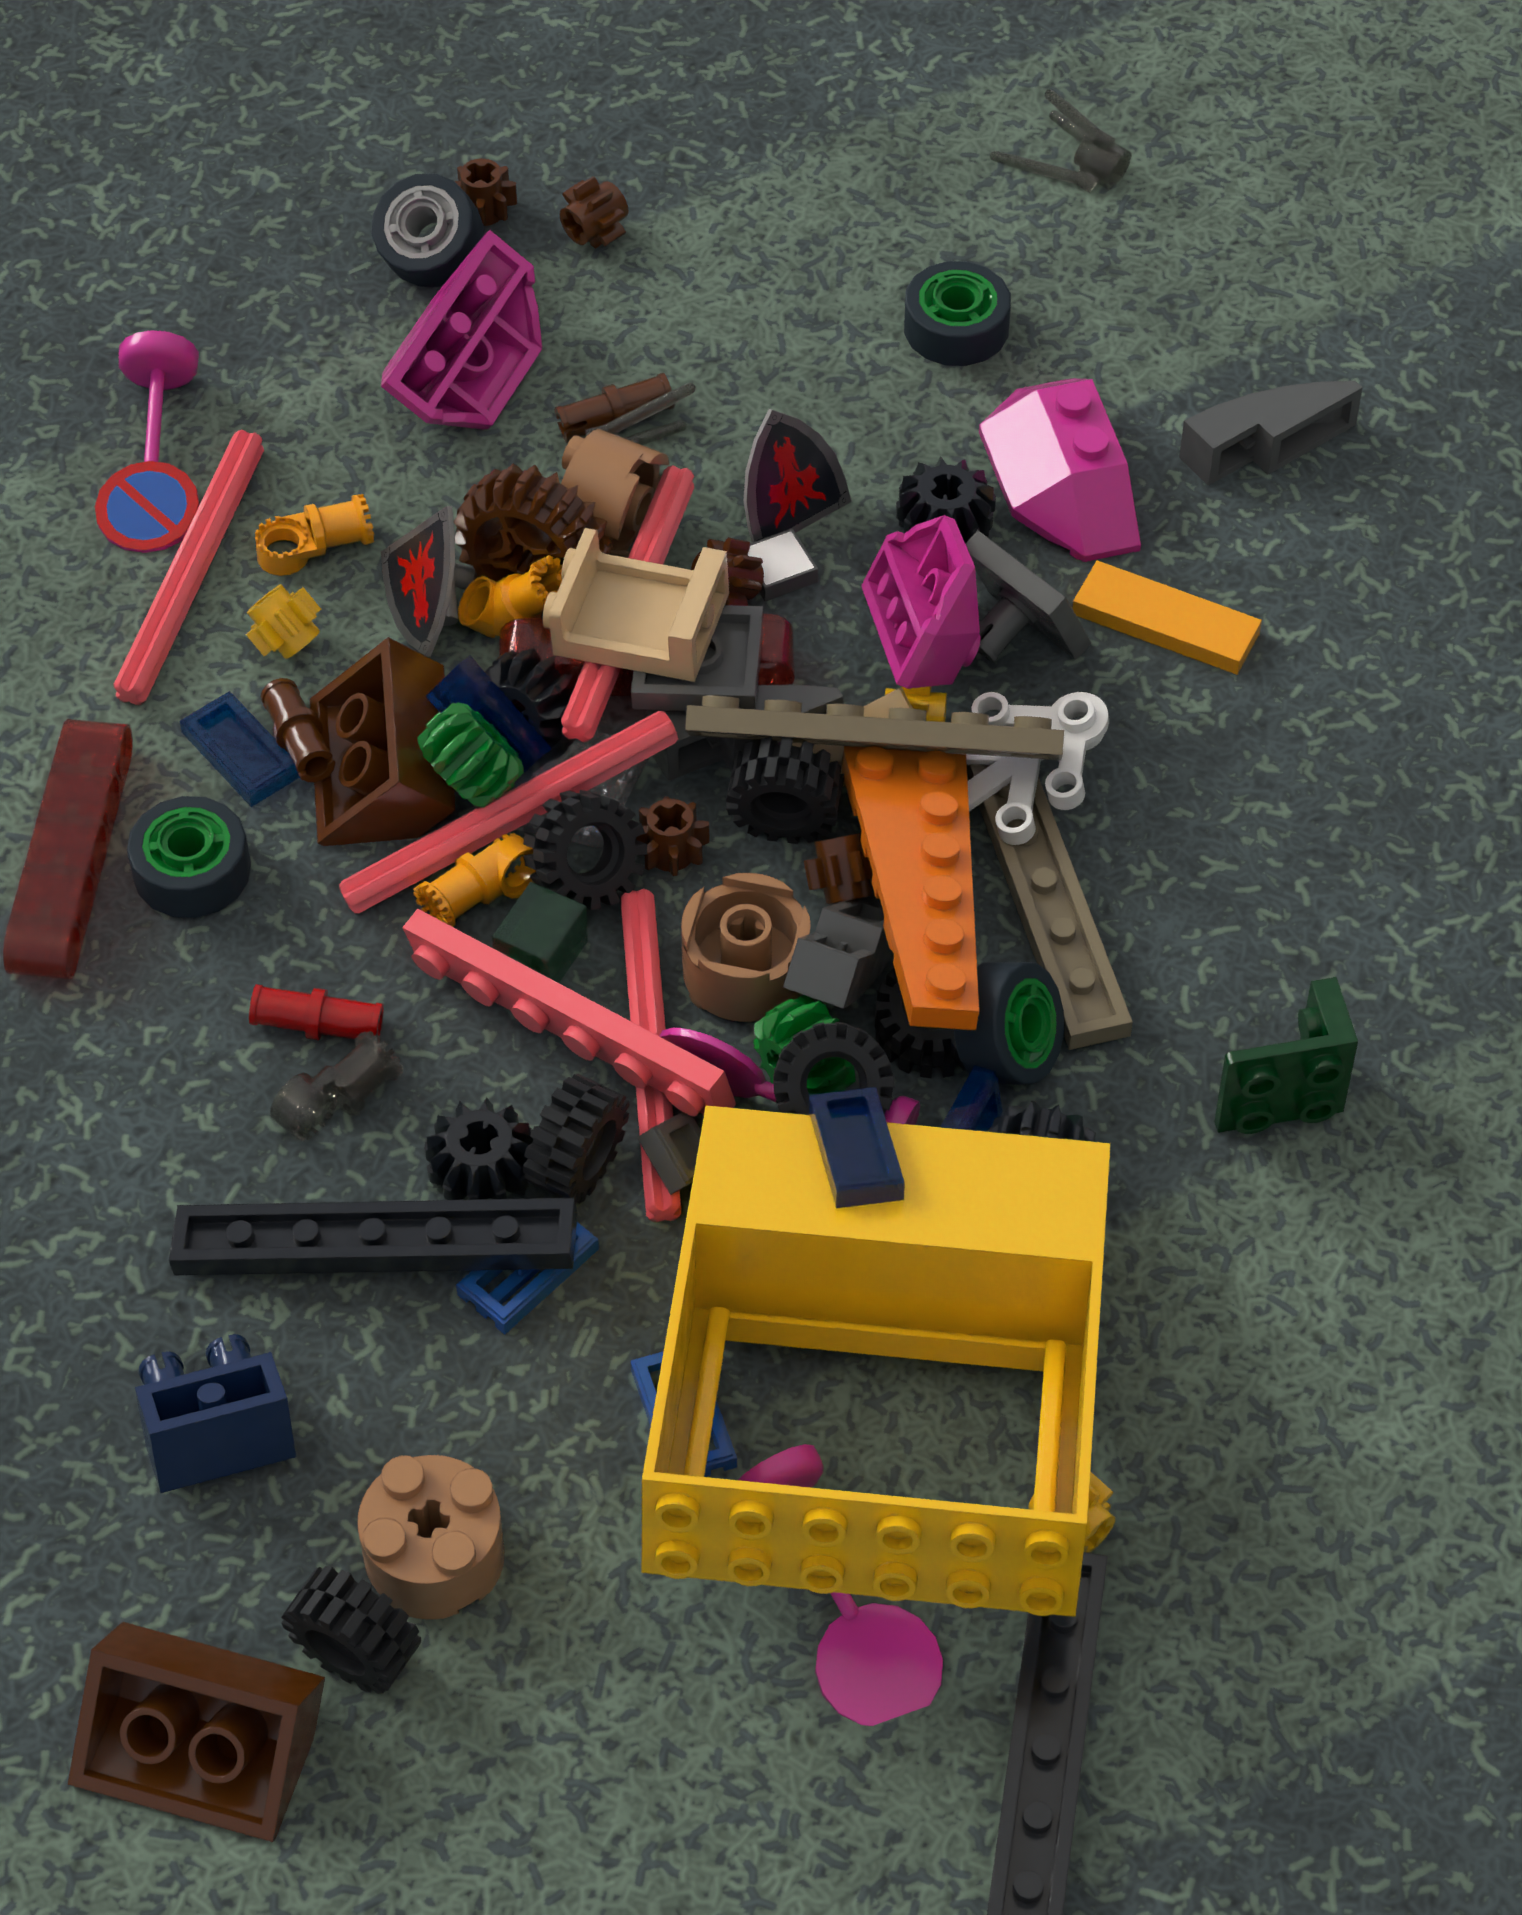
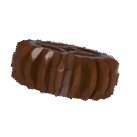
M513 463L507 469L502 471L494 469L490 474L485 475L464 496L465 501L457 510V516L454 520V524L457 527L455 543L462 548L459 561L474 567L475 574L473 580L477 577L485 576L497 582L511 574L517 573L522 575L529 571L532 563L548 555L553 556V559L559 558L561 560L560 565H562L567 550L569 548L576 549L585 528L598 530L599 548L604 554H610L613 541L604 535L607 521L593 516L595 502H583L577 496L578 485L568 489L560 484L557 472L546 478L542 476L536 465L523 472Z

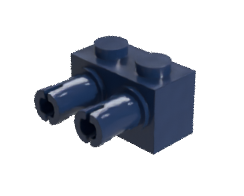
M233 1334L228 1335L232 1351H226L222 1337L215 1339L207 1347L206 1358L211 1368L184 1374V1366L180 1356L168 1351L161 1352L165 1365L163 1369L159 1368L155 1354L148 1356L142 1361L139 1366V1375L144 1385L135 1387L145 1445L160 1493L296 1457L288 1399L271 1352L251 1357L250 1347L246 1338Z

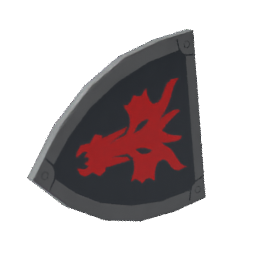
M769 409L754 438L745 471L743 501L747 527L752 543L792 528L796 533L852 502L846 478L837 456L824 438L800 419Z
M452 506L444 507L381 551L387 603L396 627L409 645L428 657L432 655L443 626L454 625L458 622L455 587L466 589L473 581L475 574L473 566L455 563V531Z

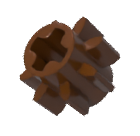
M483 158L471 160L464 164L463 167H457L458 181L455 182L477 207L483 226L492 225L499 220L506 221L508 219L507 206L517 204L516 182L509 181L508 167H500L496 162Z
M592 176L588 180H582L563 192L562 195L569 204L560 210V221L567 235L575 243L584 245L590 242V245L596 249L602 244L606 247L626 233L619 222L628 216V205L621 191L613 183L604 181L599 185L597 179Z
M730 537L725 542L709 539L707 541V548L727 551L729 595L725 605L748 606L747 600L753 599L762 589L764 581V571L761 565L763 563L762 558L747 556L750 549L749 541ZM701 552L693 560L691 570H694Z
M666 796L663 800L654 803L650 809L645 807L639 809V823L642 824L645 834L636 837V840L647 844V855H644L645 869L649 871L656 867L660 870L671 872L673 876H678L679 870L684 869L690 863L696 865L703 863L702 846L710 843L709 822L697 821L696 803L686 804L681 800L670 799Z
M861 833L816 841L814 843L817 858L804 860L809 890L823 888L826 904L872 895L870 879H872L873 872L869 857H865L860 841Z

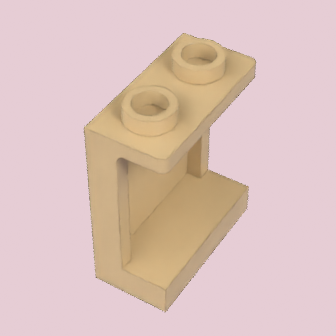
M585 528L576 549L569 548L565 554L561 573L562 582L558 592H550L545 601L543 626L550 629L553 655L695 682L729 595L727 551L703 547L694 570L604 554L599 548L598 530Z

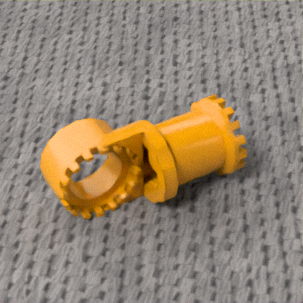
M364 494L352 495L351 501L319 508L315 504L305 505L304 512L283 517L275 516V521L272 522L270 518L266 519V524L261 523L259 530L257 529L255 532L257 562L260 567L269 574L278 576L291 575L300 571L307 564L309 558L325 555L327 548L359 541L363 545L374 543L373 524L371 522L366 523L367 519H371V515H364V513L369 512ZM280 540L291 541L298 545L291 552H283V554H278L275 551L271 552L267 549L269 545Z
M548 555L532 563L528 572L522 575L517 573L511 574L497 582L485 576L477 577L468 585L460 599L458 607L460 623L487 637L495 638V635H501V632L514 625L526 627L538 620L544 610L548 594L550 592L557 593L561 585V560L559 558L553 559V556Z
M510 833V835L504 834L502 835L504 840L501 841L496 838L493 844L474 856L467 852L458 857L453 868L431 883L424 881L414 887L413 890L415 892L413 894L417 898L416 903L420 906L425 905L421 908V911L426 912L429 910V915L454 927L456 925L455 919L480 902L489 904L503 894L511 899L521 898L529 894L537 886L530 878V875L536 872V870L525 866L524 856H521L533 854V848L523 845L524 838L515 833ZM521 856V865H516L514 868L516 871L514 873L510 872L508 874L509 877L505 878L506 871L511 863Z

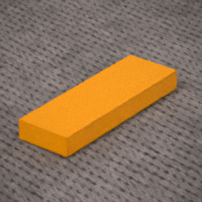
M1096 560L1073 600L1072 608L1078 617L1238 675L1257 640L1262 623L1261 619Z

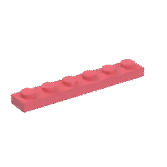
M417 909L402 927L414 951L412 955L413 961L429 976L438 980H442L444 976H447L460 983L463 989L479 1003L485 1006H492L495 1002L510 1010L513 1016L529 1030L542 1033L545 1029L562 1038L564 1044L579 1057L591 1061L596 1056L611 1064L615 1071L631 1085L644 1088L648 1084L663 1092L677 1109L687 1115L695 1117L699 1112L704 1114L705 1106L735 1107L736 1102L724 1070L420 909Z

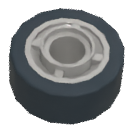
M436 173L414 174L402 179L382 195L373 213L371 234L377 252L402 280L417 286L440 287L446 283L481 240L484 226L477 207L454 180ZM437 223L430 235L419 237L421 231L427 225Z

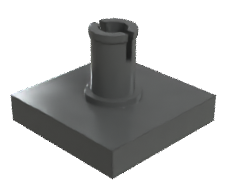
M977 530L966 543V547L975 565V571L986 589L993 597L999 600L979 623L981 640L978 652L981 655L985 652V658L995 663L1000 653L1028 623L1072 658L1077 659L1091 645V641L1067 598Z
M724 606L695 682L634 671L631 688L632 709L686 711L687 705L702 706V696L713 695L739 698V709L756 710L764 629L763 606Z

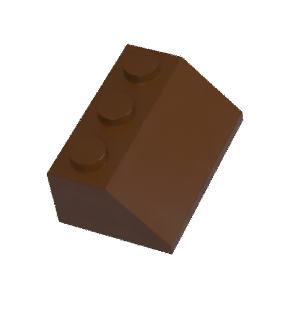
M390 637L382 641L310 698V709L315 711L322 722L323 732L321 736L336 762L334 771L330 776L322 781L314 782L317 843L322 846L418 838L455 811L454 788L448 786L446 781L434 771V767L423 757L417 739L427 728L426 724L439 711L442 713L447 708L444 665Z
M122 1622L91 1649L68 1785L273 1842L277 1837L314 1740L325 1677Z

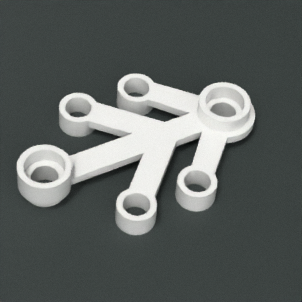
M988 692L978 696L972 704V713L984 714L989 710L1000 711L997 715L989 717V725L1014 727V717L1032 716L1052 719L1051 729L1064 730L1062 759L1059 760L1058 768L1047 776L1045 786L1049 802L1053 807L1060 810H1070L1079 806L1085 798L1082 773L1086 750L1092 749L1100 743L1109 726V715L1105 703L1099 697L1086 692H1075L1062 696L1052 706L1008 705L1006 698L996 692ZM1084 716L1079 720H1071L1075 717ZM966 754L967 765H990L968 781L969 811L1011 783L1007 804L1003 805L995 816L1000 838L1010 845H1020L1028 842L1036 830L1032 811L1040 763L1044 759ZM1065 784L1075 786L1068 792L1061 793L1056 791ZM1015 819L1025 821L1019 827L1011 828L1006 826Z

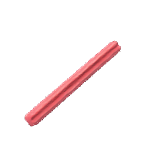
M239 430L233 434L114 682V688L117 691L116 697L120 701L141 705L147 700L264 452V448L261 445L262 437L256 432L248 433L244 430Z
M672 465L663 471L628 558L664 564L694 490V483L692 482L694 474L688 468L679 469ZM585 661L561 718L563 725L562 734L569 740L576 738L584 743L594 737L621 668Z
M664 711L653 713L504 793L499 799L493 800L486 807L476 808L342 880L339 888L344 900L354 914L371 908L449 866L461 855L467 852L471 854L493 842L496 838L499 839L502 835L508 834L527 824L534 814L541 816L547 813L542 805L550 798L562 802L560 793L572 791L579 794L580 790L588 791L672 746L678 740L675 726Z
M647 889L632 890L630 893L624 892L620 898L630 1021L660 1036L662 1030L666 1029L654 894ZM648 1084L644 1088L636 1087L640 1136L658 1124L672 1118L673 1107L663 1092ZM640 1144L646 1216L653 1222L663 1220L674 1221L682 1213L680 1190L670 1195Z

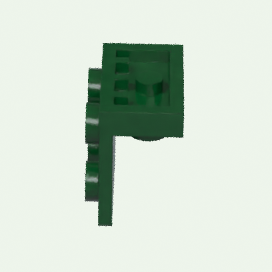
M1337 977L1311 981L1306 1008L1299 1009L1298 1011L1300 1040L1231 1051L1225 1055L1214 1120L1218 1133L1237 1130L1242 1134H1254L1267 1129L1274 1123L1298 1119L1305 1123H1318L1331 1118L1335 1113L1344 1112L1358 1039Z

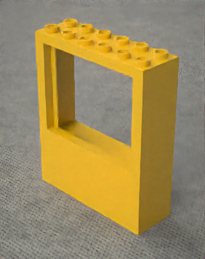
M705 1106L642 1475L641 1573L664 1575L674 1579L697 1578L736 1582L744 1586L766 1585L806 1589L820 1594L835 1592L882 1597L890 1601L914 1600L953 1604L969 1609L983 1607L1022 1611L1038 1616L1061 1615L1076 1617L1088 1518L1111 1143ZM725 1341L1043 1371L1033 1510L704 1477Z

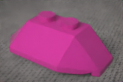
M489 230L433 297L383 370L381 387L426 423L483 430L489 429L542 350L538 305L532 286L535 283L534 266Z
M1070 378L1018 388L979 425L980 437L1013 518L1048 541L1069 549L1072 557L1083 562L1140 551L1141 542L1128 463L1093 379Z
M943 515L917 524L905 534L897 531L887 535L861 587L896 684L907 689L953 684L961 667H968L973 662L981 640L979 634L975 565L955 519Z

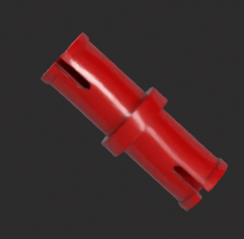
M255 984L249 1009L250 1025L261 1024L304 1031L306 1038L320 1040L323 1034L365 1040L378 1044L384 1018L383 1003L373 1004L328 996V990L313 988L310 994L268 988Z

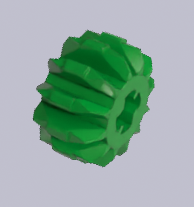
M452 703L442 713L439 711L426 724L427 728L417 737L423 757L434 767V771L446 781L448 786L453 787L463 799H468L474 806L484 808L493 800L499 799L504 793L510 791L515 786L514 782L524 773L522 761L518 758V753L508 744L507 739L495 729L493 724L487 722L479 712L474 711L468 704Z
M802 995L794 1000L788 999L766 1012L765 1017L754 1023L756 1036L753 1040L754 1049L760 1055L762 1060L760 1067L766 1070L771 1083H773L774 1068L777 1065L779 1054L784 1046L786 1047L791 1042L793 1036L801 1030L805 1031L813 1027L812 1025L840 1022V1019L830 1016L827 1006L821 1001L815 1002L806 995ZM838 1057L825 1058L816 1063L807 1079V1089L811 1098L826 1104L843 1094L847 1087L856 1082L854 1066L847 1060Z

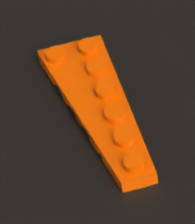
M844 746L842 774H844V782L853 815L858 816L862 831L860 841L865 857H869L874 894L876 899L881 901L884 913L883 927L888 946L894 954L893 965L909 1025L976 1030L979 1016L966 754H952L942 751L895 750L876 746Z

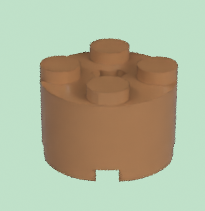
M596 429L586 438L575 435L568 442L562 457V468L566 469L561 484L568 489L578 485L577 496L583 502H595L593 516L607 521L604 535L613 541L609 555L628 558L630 551H627V549L639 532L660 481V465H669V458L666 454L607 431Z
M735 873L722 877L721 885L704 892L703 887L691 897L683 912L681 934L683 978L693 1004L724 1019L752 1022L759 1021L765 1017L766 1012L788 999L794 1000L802 995L783 988L799 937L810 934V916L805 905L803 909L793 897V890L784 882L767 875Z
M440 1455L398 1456L385 1464L381 1474L367 1489L358 1512V1533L365 1569L374 1588L380 1595L384 1593L393 1600L390 1604L393 1608H401L410 1617L419 1619H444L458 1614L459 1609L473 1603L478 1598L479 1601L482 1600L496 1585L503 1569L505 1556L500 1507L490 1477L485 1472L475 1469L461 1460Z

